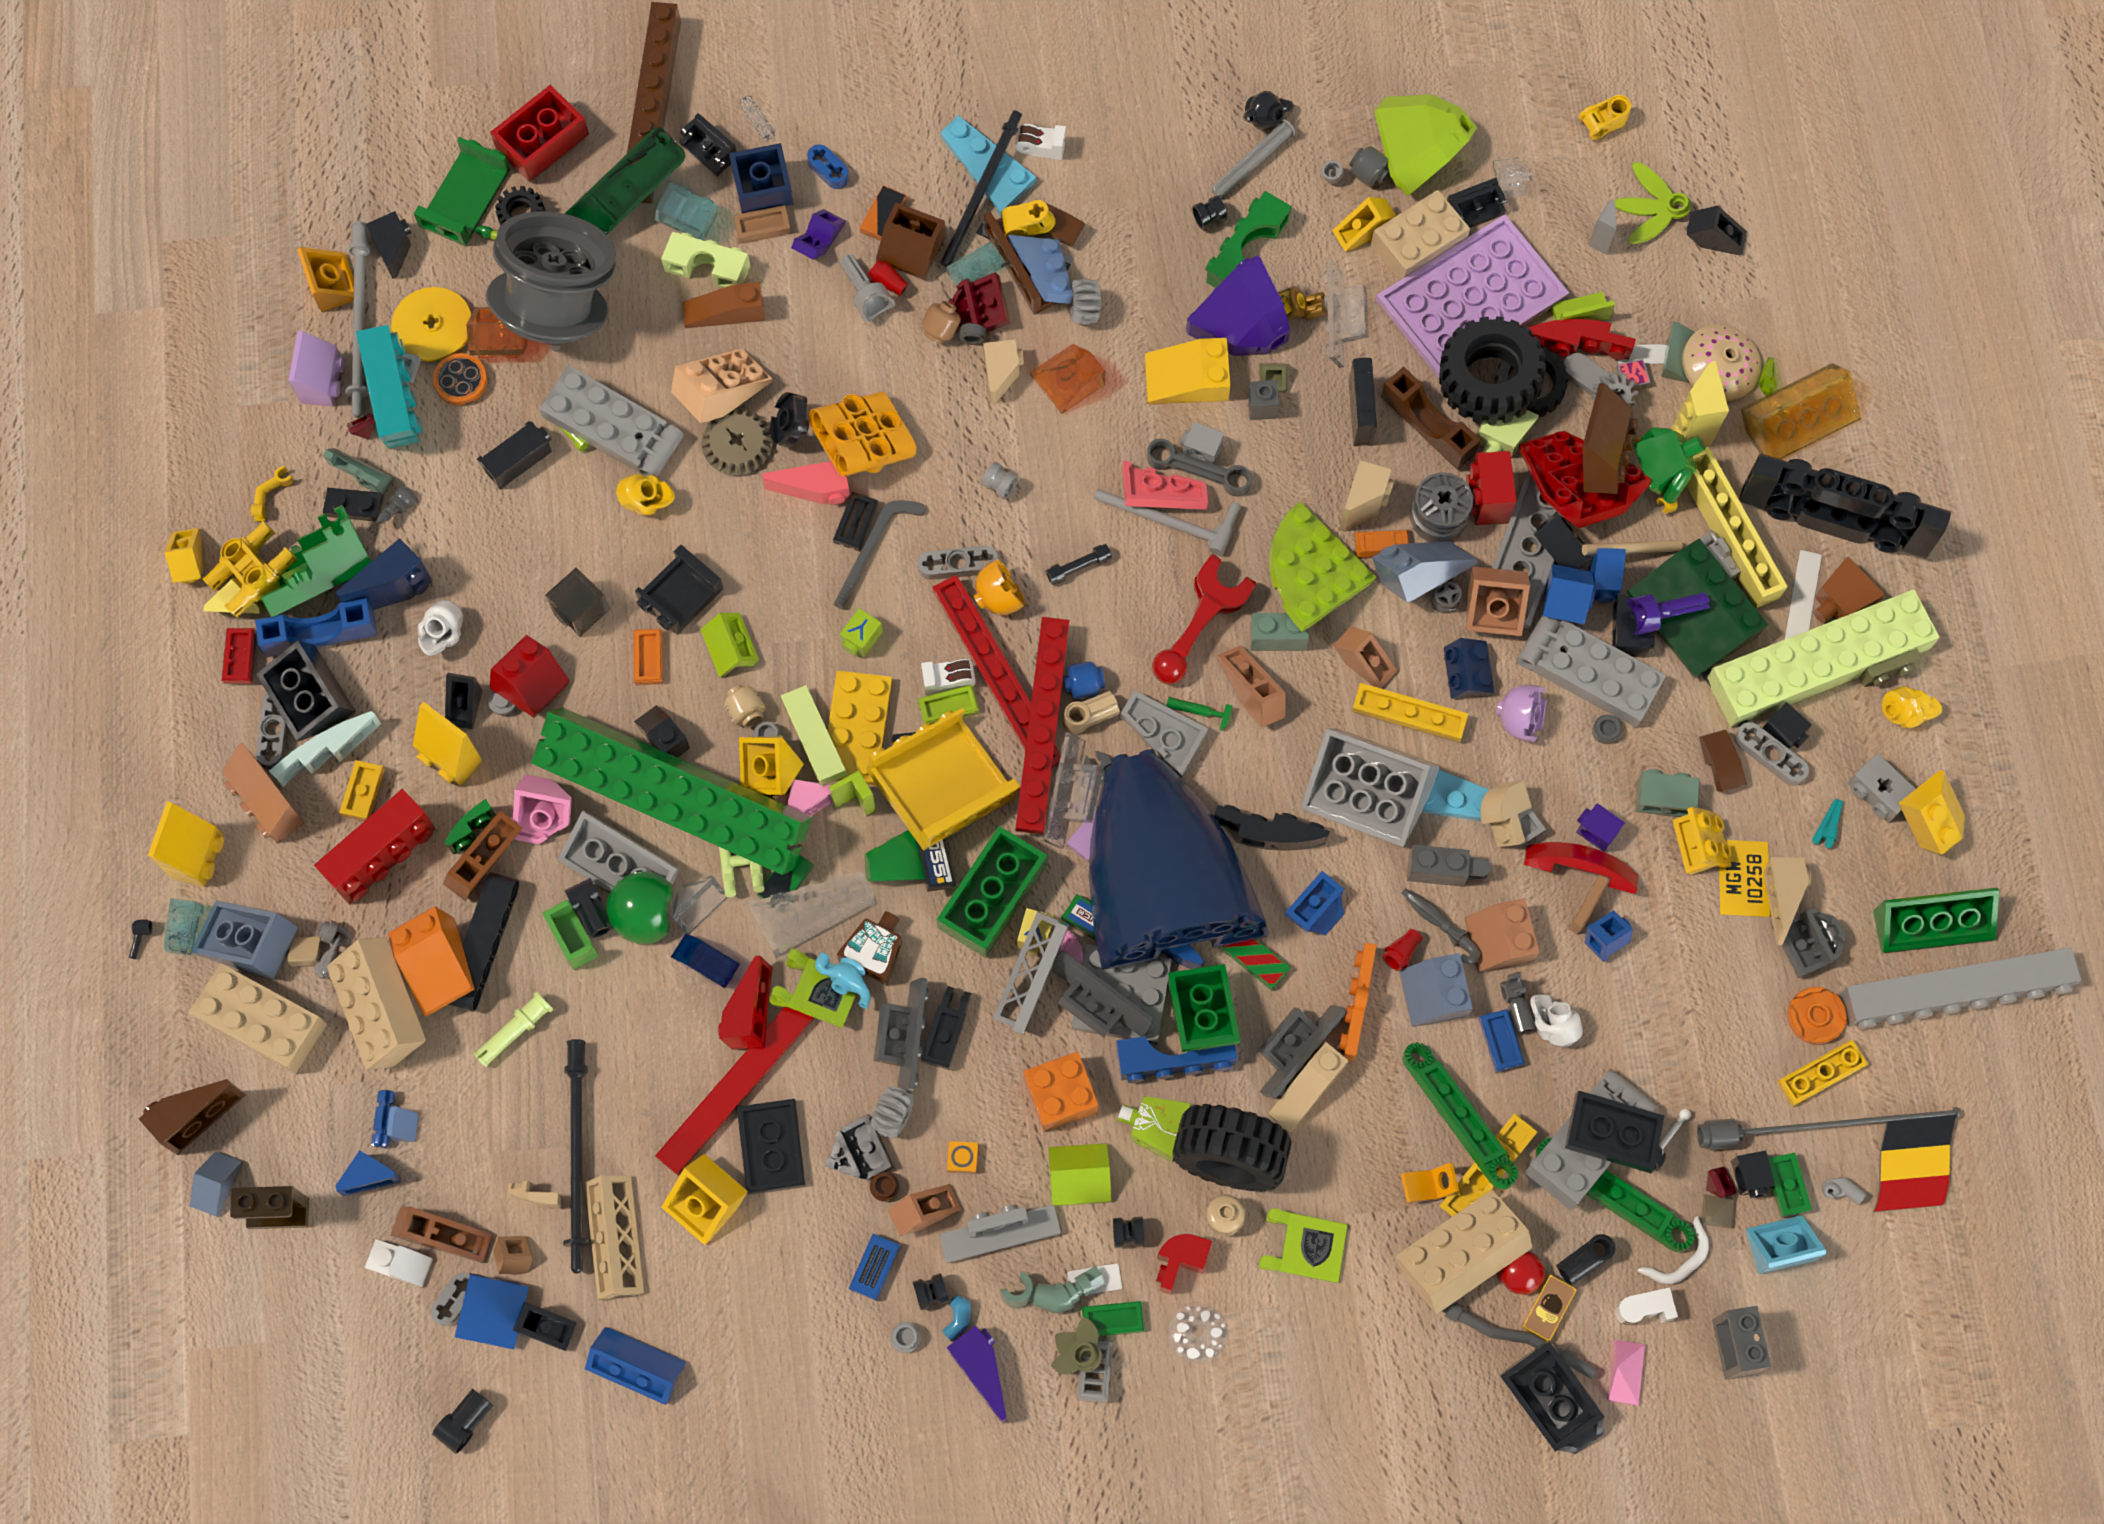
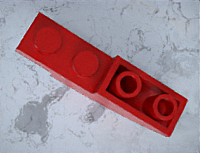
M1564 319L1528 327L1532 331V337L1536 336L1540 340L1541 348L1542 346L1546 347L1550 352H1555L1558 356L1562 357L1576 353L1577 348L1591 354L1601 353L1609 355L1616 360H1629L1636 341L1635 338L1610 333L1611 323L1598 320Z

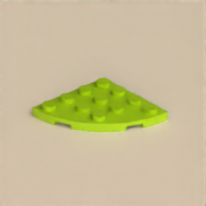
M1301 501L1284 516L1279 524L1269 551L1270 576L1274 590L1278 589L1284 602L1282 607L1302 632L1367 588L1376 579V576Z

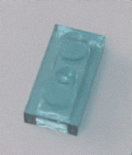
M990 241L946 267V273L957 286L966 278L973 282L998 271L1005 266V260Z

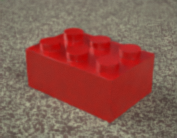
M550 84L494 128L490 135L495 149L502 152L506 156L507 161L530 182L587 137L589 131L585 118Z

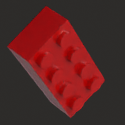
M402 788L316 862L314 867L339 895L350 904L353 901L360 900L367 893V888L374 882L383 880L388 875L389 869L397 862L405 861L410 856L413 848L418 844L427 842L436 828L426 813Z

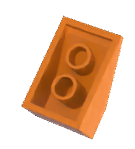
M434 906L388 933L393 956L423 1015L428 1016L474 990L456 921L451 915Z

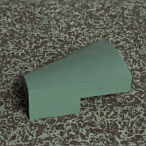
M329 448L323 454L329 465L353 475L360 486L373 492H380L383 496L394 479L392 476L339 449Z

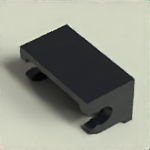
M697 113L695 118L681 130L680 133L684 137L680 140V144L718 177L731 165L729 153L736 152V147L726 136Z
M1497 178L1451 194L1447 198L1449 204L1469 228L1502 216L1506 212L1503 204L1507 201Z
M1557 511L1536 528L1537 531L1534 532L1537 540L1560 566L1579 569L1593 558V555L1585 556L1582 554V546L1585 543Z

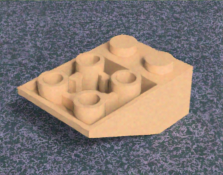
M742 348L675 366L671 393L700 423L724 417L769 385L773 379Z

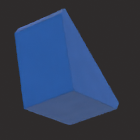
M359 1150L335 1186L339 1194L347 1196L400 1183L401 1177L390 1168Z

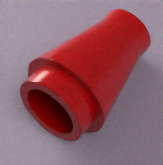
M879 259L868 273V277L872 279L871 283H882L887 290L898 296H901L909 285L888 261L884 262Z
M1409 929L1404 935L1385 948L1383 960L1396 971L1407 968L1423 937L1418 931Z

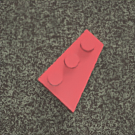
M1123 460L1122 477L1125 506L1207 510L1206 482L1176 474L1170 477L1157 474V469L1146 467V470L1132 467V462Z

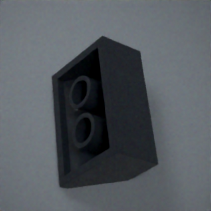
M297 640L256 674L296 741H302L318 735L345 721L356 712L315 645Z

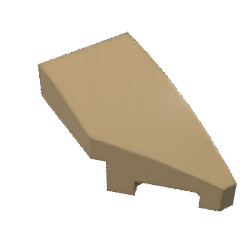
M528 1180L522 1181V1184H508V1193L524 1202L545 1208L562 1209L563 1197L557 1192H534V1184Z

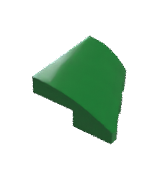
M909 830L865 853L866 882L924 879L915 839Z

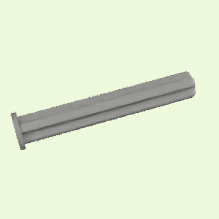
M1282 119L1279 122V126L1212 186V193L1223 198L1287 138L1294 137L1296 131L1292 124L1286 119Z

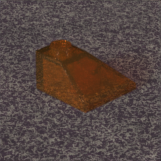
M1071 344L1032 370L1030 375L1060 413L1063 414L1105 385L1106 371L1090 351L1076 344Z

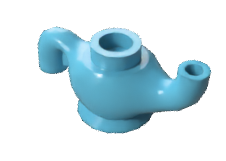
M820 953L815 963L817 971L830 977L832 981L831 987L837 993L845 995L847 992L858 993L861 997L858 1003L859 1006L867 1009L870 1004L871 995L862 978L865 975L864 968L850 958H841L840 963L833 965L829 962L830 957L827 954Z

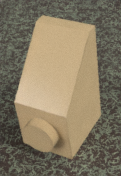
M1016 339L983 343L990 403H996L1019 376V365H1024L1022 349H1017Z

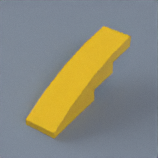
M1514 1113L1495 1137L1507 1152L1508 1158L1514 1162L1538 1131ZM1474 1162L1458 1182L1459 1191L1447 1196L1440 1204V1207L1453 1217L1491 1191L1494 1186ZM1497 1168L1495 1172H1497V1176L1500 1175L1499 1178H1501L1506 1171L1501 1168Z

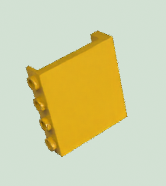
M964 708L955 712L952 710L946 712L939 718V721L932 725L930 723L922 725L910 737H907V735L900 737L893 743V746L886 750L884 748L876 750L870 756L866 769L923 851L1016 798L1020 789V785L1015 778L1010 781L1005 779L962 720L965 712Z

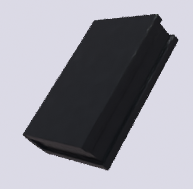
M1355 358L1352 362L1348 380L1353 446L1358 444L1372 446L1377 429L1372 358Z

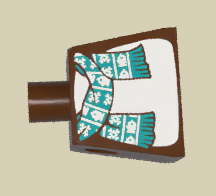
M887 911L884 912L878 924L869 919H864L838 951L839 962L841 958L853 959L864 968L865 975L887 986L902 946L901 936L893 932L900 919Z

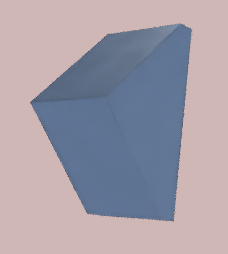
M215 1151L194 1173L190 1207L218 1217L243 1162Z

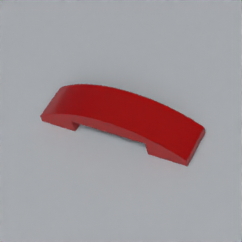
M1544 842L1526 847L1525 866L1552 872L1554 863L1607 876L1609 881L1608 887L1633 894L1637 892L1638 874L1627 864L1608 853L1588 846L1566 842Z

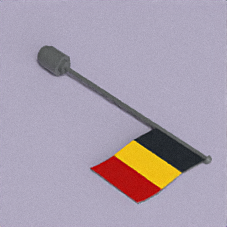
M1954 1107L1953 1110L1751 1129H1742L1741 1124H1737L1734 1118L1708 1120L1704 1124H1698L1697 1139L1701 1148L1718 1150L1737 1148L1739 1142L1743 1141V1135L1886 1122L1880 1149L1879 1191L1873 1212L1942 1206L1947 1196L1950 1172V1142L1955 1119L1961 1116V1110L1958 1107Z

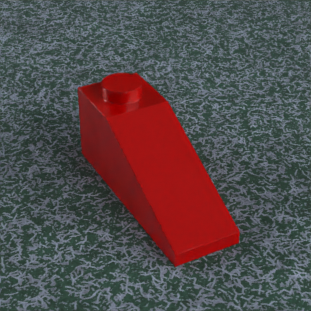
M760 955L753 958L722 1011L721 1023L718 1026L719 1039L732 1050L764 1046L773 967Z

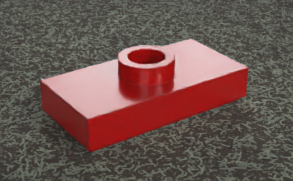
M226 628L221 680L224 684H252L257 636L255 628Z

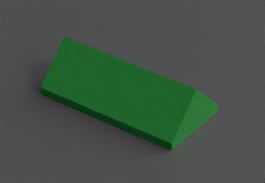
M1996 887L1884 900L1873 910L1881 951L1886 953L1996 940L2000 890Z

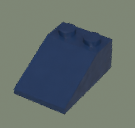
M399 538L335 593L341 603L367 598L373 610L410 600L416 595L424 593L432 579L422 560Z

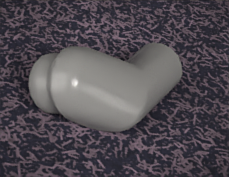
M1846 1177L1828 1179L1822 1185V1192L1829 1199L1847 1196L1859 1205L1867 1195L1866 1192Z

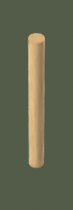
M1680 540L1584 544L1582 546V554L1585 556L1594 555L1597 548L1626 549V554L1680 551L1683 548V544Z

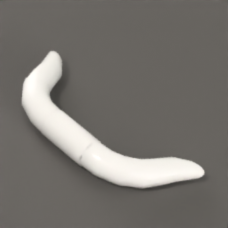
M1696 1216L1693 1221V1230L1698 1241V1248L1676 1271L1662 1273L1649 1267H1641L1637 1271L1660 1284L1669 1285L1681 1282L1701 1265L1709 1251V1239L1699 1217Z

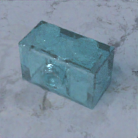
M669 183L656 208L655 220L681 233L691 234L695 238L704 241L717 216L718 206L707 197H699L691 193L685 186Z

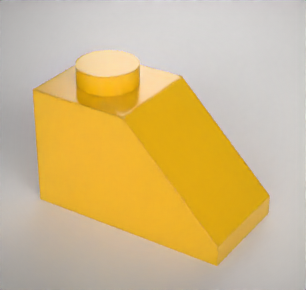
M1368 197L1332 231L1344 251L1348 252L1372 241L1374 230L1396 217V214L1386 199Z
M200 528L171 533L164 554L173 583L182 582L183 584H190L196 582L202 576L204 560Z

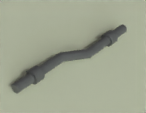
M1457 1302L1442 1310V1312L1446 1313L1445 1317L1454 1322L1458 1320L1489 1338L1529 1344L1534 1348L1546 1342V1340L1532 1332L1492 1326L1463 1310L1464 1306ZM1555 1346L1570 1368L1591 1379L1594 1378L1598 1370L1596 1367L1577 1358V1354L1567 1348L1563 1350Z

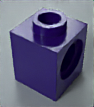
M1596 803L1592 810L1586 808L1580 815L1577 822L1581 825L1576 833L1605 852L1625 822Z

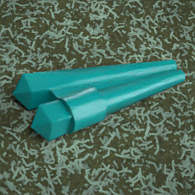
M1834 799L1812 838L1814 845L1820 844L1821 839H1825V847L1827 849L1833 848V843L1838 835L1837 826L1843 806L1842 800Z

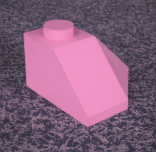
M525 774L515 788L513 821L523 829L514 840L540 844L556 831H560L569 825L572 798L552 779Z

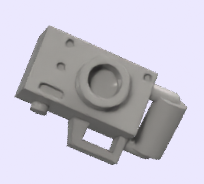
M1709 530L1700 538L1732 580H1736L1741 571L1730 556V548L1722 537L1718 538L1713 530Z

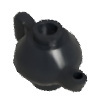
M1263 91L1256 96H1251L1247 100L1243 118L1248 123L1251 122L1259 130L1270 129L1283 119L1284 112L1293 110L1294 104L1292 101L1278 98L1271 91Z

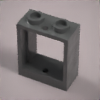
M1758 1306L1727 1310L1712 1319L1725 1380L1755 1375L1771 1367ZM1754 1334L1759 1335V1341L1753 1339Z

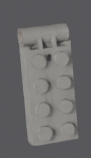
M570 365L566 367L540 407L541 417L574 436L583 439L588 444L645 476L655 475L658 477L684 437V434L679 429L667 424V421Z
M1543 614L1517 657L1518 664L1525 669L1537 673L1635 728L1641 722L1666 677L1660 671L1565 620L1561 621L1560 619L1545 617Z
M1611 1068L1590 1092V1094L1651 1112L1657 1107L1656 1104ZM1570 1116L1524 1173L1572 1211L1611 1162L1565 1149Z

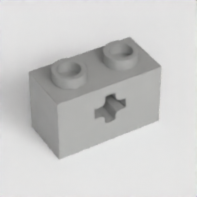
M1878 753L1847 783L1858 798L1864 799L1872 806L1873 812L1888 823L1902 811L1899 802L1915 790ZM1882 787L1885 791L1880 792L1878 789Z

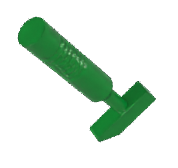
M1168 697L1166 704L1168 708L1196 715L1221 717L1220 731L1228 726L1233 707L1226 704L1223 713L1212 710L1210 706Z

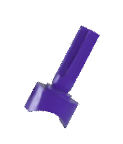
M1706 592L1659 603L1656 602L1652 594L1629 598L1626 603L1636 617L1637 628L1634 633L1635 635L1658 631L1661 619L1710 608L1708 604L1710 600L1706 596Z

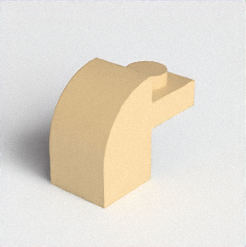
M1524 780L1497 785L1491 788L1483 797L1480 809L1482 824H1491L1497 847L1519 845L1525 842L1518 814L1532 806Z

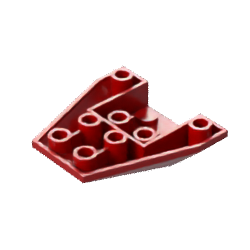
M1560 431L1519 444V451L1542 498L1577 528L1624 514L1651 483V479L1635 465L1629 463V466L1626 467L1625 483H1620L1617 494L1584 492L1583 439L1566 431Z

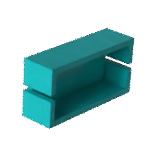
M389 325L356 331L378 437L388 449L420 442L419 433H423L420 418L416 416L413 407H417V401L414 391H411L407 381H411V374L408 365H405L402 355H406L403 340L399 338L398 332L392 331Z

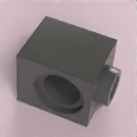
M1277 380L1249 382L1247 397L1250 420L1277 419L1279 409Z

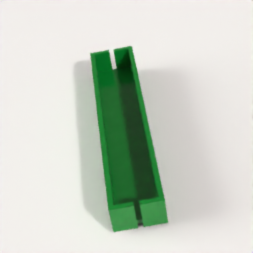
M563 707L548 711L540 734L545 738L538 740L531 764L781 875L795 868L803 846L798 843L805 840L813 818L812 816Z

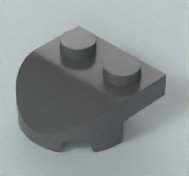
M1807 909L1801 914L1796 915L1784 943L1781 945L1798 978L1821 970L1835 961L1841 955L1843 943L1846 941L1845 932L1840 922L1833 915L1828 916L1818 912L1819 909Z

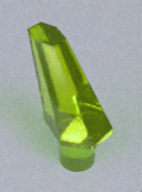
M1771 357L1766 360L1759 381L1760 389L1766 396L1772 395L1776 388L1774 358Z

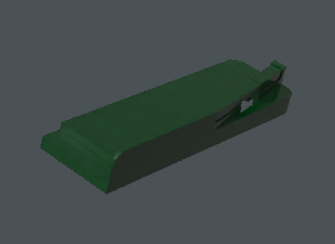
M661 127L653 128L564 214L585 220L608 235L684 162L686 157L684 150L673 140L668 131Z

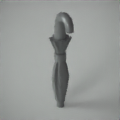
M1406 888L1402 891L1401 894L1406 897V900L1421 917L1440 927V930L1444 933H1447L1454 947L1458 944L1469 953L1470 956L1461 955L1463 963L1471 965L1479 960L1480 951L1465 936L1467 931L1453 927L1448 920H1445L1439 910L1426 899L1410 892Z

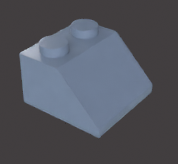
M1460 953L1430 958L1399 971L1411 1027L1468 1017L1473 1008Z

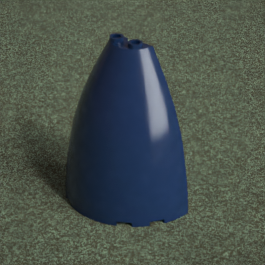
M1147 749L1138 755L1129 757L1127 754L1113 757V764L1105 771L1096 805L1089 856V886L1093 927L1102 970L1156 960L1162 949L1207 940L1211 941L1212 948L1251 939L1266 938L1269 930L1253 886L1230 839L1209 808L1188 784L1156 755L1154 749Z

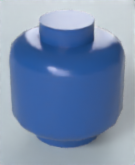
M1093 661L1072 664L1068 668V675L1063 676L1065 692H1071L1075 700L1096 697L1100 695L1101 689L1105 688L1101 666L1097 667Z

